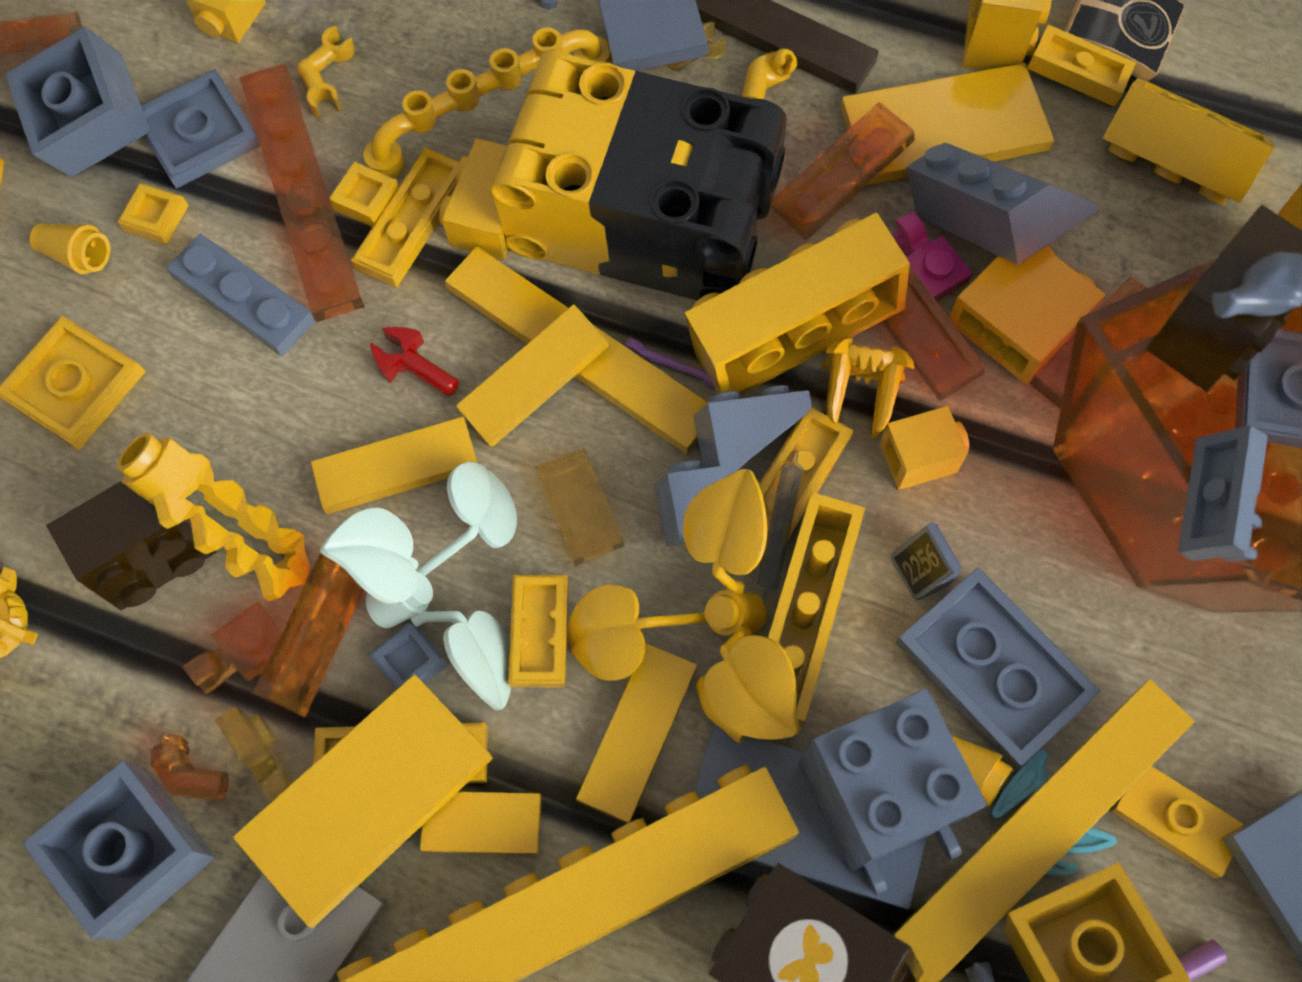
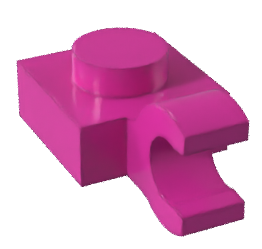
M913 211L896 220L895 224L899 229L892 232L891 235L910 263L908 281L928 307L969 282L973 272L943 235L930 242L922 220Z

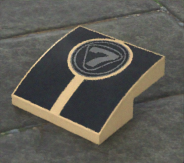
M1077 0L1064 31L1136 62L1131 74L1136 78L1139 77L1149 81L1159 72L1186 5L1179 0Z

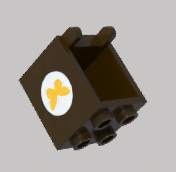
M777 863L770 876L763 874L751 888L746 900V907L749 909L737 929H728L718 941L712 954V962L715 964L709 975L718 982H919L924 971L910 945Z

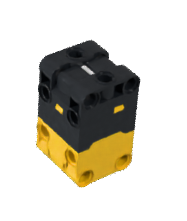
M547 50L540 57L527 96L524 99L508 141V146L505 149L491 186V194L494 197L506 239L505 243L510 250L525 258L557 263L696 301L710 293L721 294L738 285L741 279L751 272L758 242L756 220L763 219L769 214L781 176L786 149L784 147L787 122L786 113L775 103L764 99H750L721 92L714 88L692 85L618 67L611 63H602L573 56L561 50Z

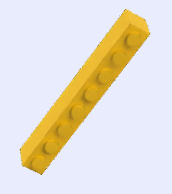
M749 764L720 777L717 781L721 789L701 799L696 791L685 794L664 807L668 816L648 826L643 818L632 821L611 833L615 843L595 853L592 852L590 845L581 847L557 861L561 869L560 871L540 881L536 873H531L517 879L503 888L506 898L487 908H484L482 900L466 905L448 916L451 926L432 936L429 935L427 928L413 932L393 943L396 954L375 965L371 956L363 958L339 970L337 976L340 982H517L797 838L800 832L766 766L752 772Z

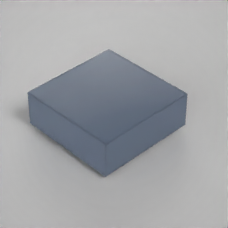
M412 621L408 622L368 654L396 690L414 674L426 684L449 665L420 628L416 627Z

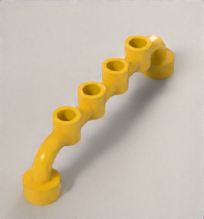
M541 28L533 35V49L519 56L512 49H498L490 56L491 69L478 76H474L469 70H455L446 79L448 90L431 98L428 93L420 90L409 92L402 101L404 112L383 123L376 131L373 140L365 147L363 158L366 167L396 179L405 169L402 149L395 141L400 136L410 131L416 133L429 132L435 127L438 117L455 109L460 112L471 111L479 104V97L497 88L503 91L516 89L521 84L522 76L536 70L541 55L547 50L554 49L567 53L573 52V56L602 63H611L608 42L604 38L596 36L585 29H575L561 35L554 28Z

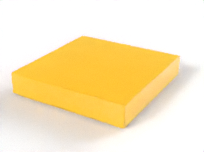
M61 316L0 385V399L79 451L146 371L139 363L66 317Z

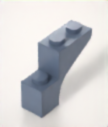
M780 385L760 390L757 397L740 399L739 392L731 391L719 393L708 398V403L693 416L703 468L701 461H687L674 464L669 467L670 473H667L654 484L666 547L685 544L683 537L684 514L691 500L702 489L738 471L748 460L810 411L811 398L809 390L790 392L789 386Z

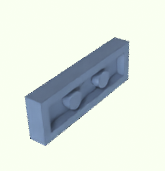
M201 233L166 267L173 279L281 357L316 321L310 310Z

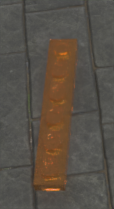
M286 64L241 76L240 80L310 309L316 322L364 308L363 299L334 210L329 201L330 197Z

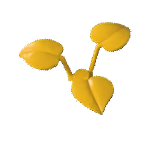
M740 469L702 489L687 506L683 519V537L690 555L698 562L713 563V576L727 590L718 591L712 595L705 606V611L701 613L638 618L639 602L636 593L632 589L623 585H602L585 594L575 606L568 624L567 640L571 653L591 675L606 681L621 680L632 675L644 658L646 646L640 629L708 623L715 633L725 636L732 635L720 647V654L724 661L713 665L707 671L704 679L706 700L714 716L730 730L747 737L769 740L789 738L800 733L796 711V679L791 660L782 646L772 638L752 635L758 632L766 621V605L757 593L744 591V583L733 580L725 572L727 571L734 575H746L752 572L759 564L766 547L767 519L763 495L752 470Z

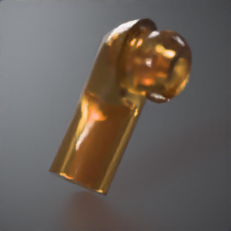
M178 734L165 735L161 738L158 745L152 748L150 755L151 767L171 794L213 801H222L224 799L229 784L228 773L195 769L187 757L190 749L187 746L188 741L183 736Z

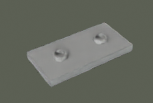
M262 874L186 982H335L338 977L337 972L345 967L386 904L358 885L312 929L303 922L266 876Z

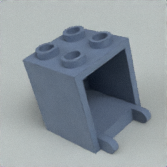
M927 688L813 739L798 763L849 871L852 872L861 868L875 895L887 890V885L877 866L876 860L932 834H935L947 858L952 860L962 855V852L950 826L988 806Z

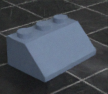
M946 142L931 147L925 152L924 156L906 166L915 209L919 218L1017 265L1097 212V204L1093 201Z

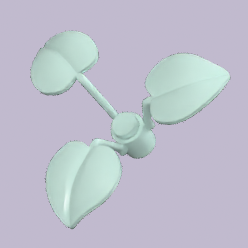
M465 462L455 467L449 474L447 493L453 510L462 521L469 524V527L465 533L419 568L418 561L411 557L413 538L409 529L396 515L382 508H368L344 520L325 540L320 548V553L344 568L368 592L366 595L367 611L372 620L380 627L392 628L408 619H411L416 627L426 622L453 623L454 625L449 626L445 630L443 636L449 660L467 685L486 704L499 711L506 706L512 688L508 684L510 637L504 627L494 617L484 611H475L467 618L459 611H426L433 597L431 583L425 577L428 573L473 540L478 533L490 547L497 549L509 543L516 532V508L505 485L495 474L488 471L484 465L475 462Z

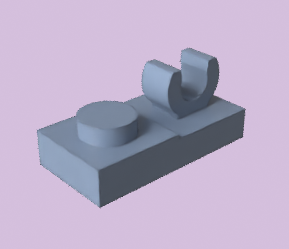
M1248 425L1196 438L1178 553L1192 561L1221 557L1225 561L1236 562L1257 558L1258 551L1250 547L1252 529L1261 528L1262 520L1255 513L1257 494H1260L1268 436L1254 426Z

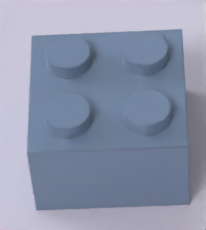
M85 26L5 74L32 155L70 177L79 174L151 132L122 54Z
M124 760L22 843L90 938L116 941L122 940L216 858L148 770Z

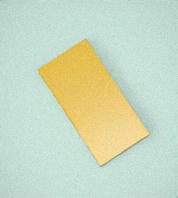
M1025 63L843 96L840 104L865 186L908 178L906 166L924 156L925 152L931 147L943 144L944 142L993 162L1050 151L1054 143L1053 135Z
M414 674L235 834L233 838L303 922L313 929L481 771L493 757Z

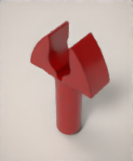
M404 327L382 328L386 339L397 346H401L404 354H387L375 344L370 343L371 352L381 374L389 383L392 382L398 372L408 371L446 396H451L457 391L459 380L418 354L417 349L424 343L420 331Z

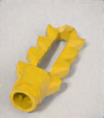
M149 432L142 433L136 437L122 452L116 465L117 470L125 475L121 483L150 504L155 505L159 523L163 527L168 529L190 519L195 549L208 554L224 547L227 551L225 561L227 571L237 578L255 570L263 598L269 602L281 598L288 589L305 584L311 568L305 552V536L296 529L279 528V522L274 510L262 504L257 506L247 504L244 490L235 480L214 482L212 467L205 456L189 453L171 438L157 439ZM195 490L203 493L206 502L225 516L236 518L238 526L254 538L264 539L268 542V548L276 554H284V559L273 565L271 557L257 553L244 543L243 536L226 530L206 515L204 507L194 505L186 497Z

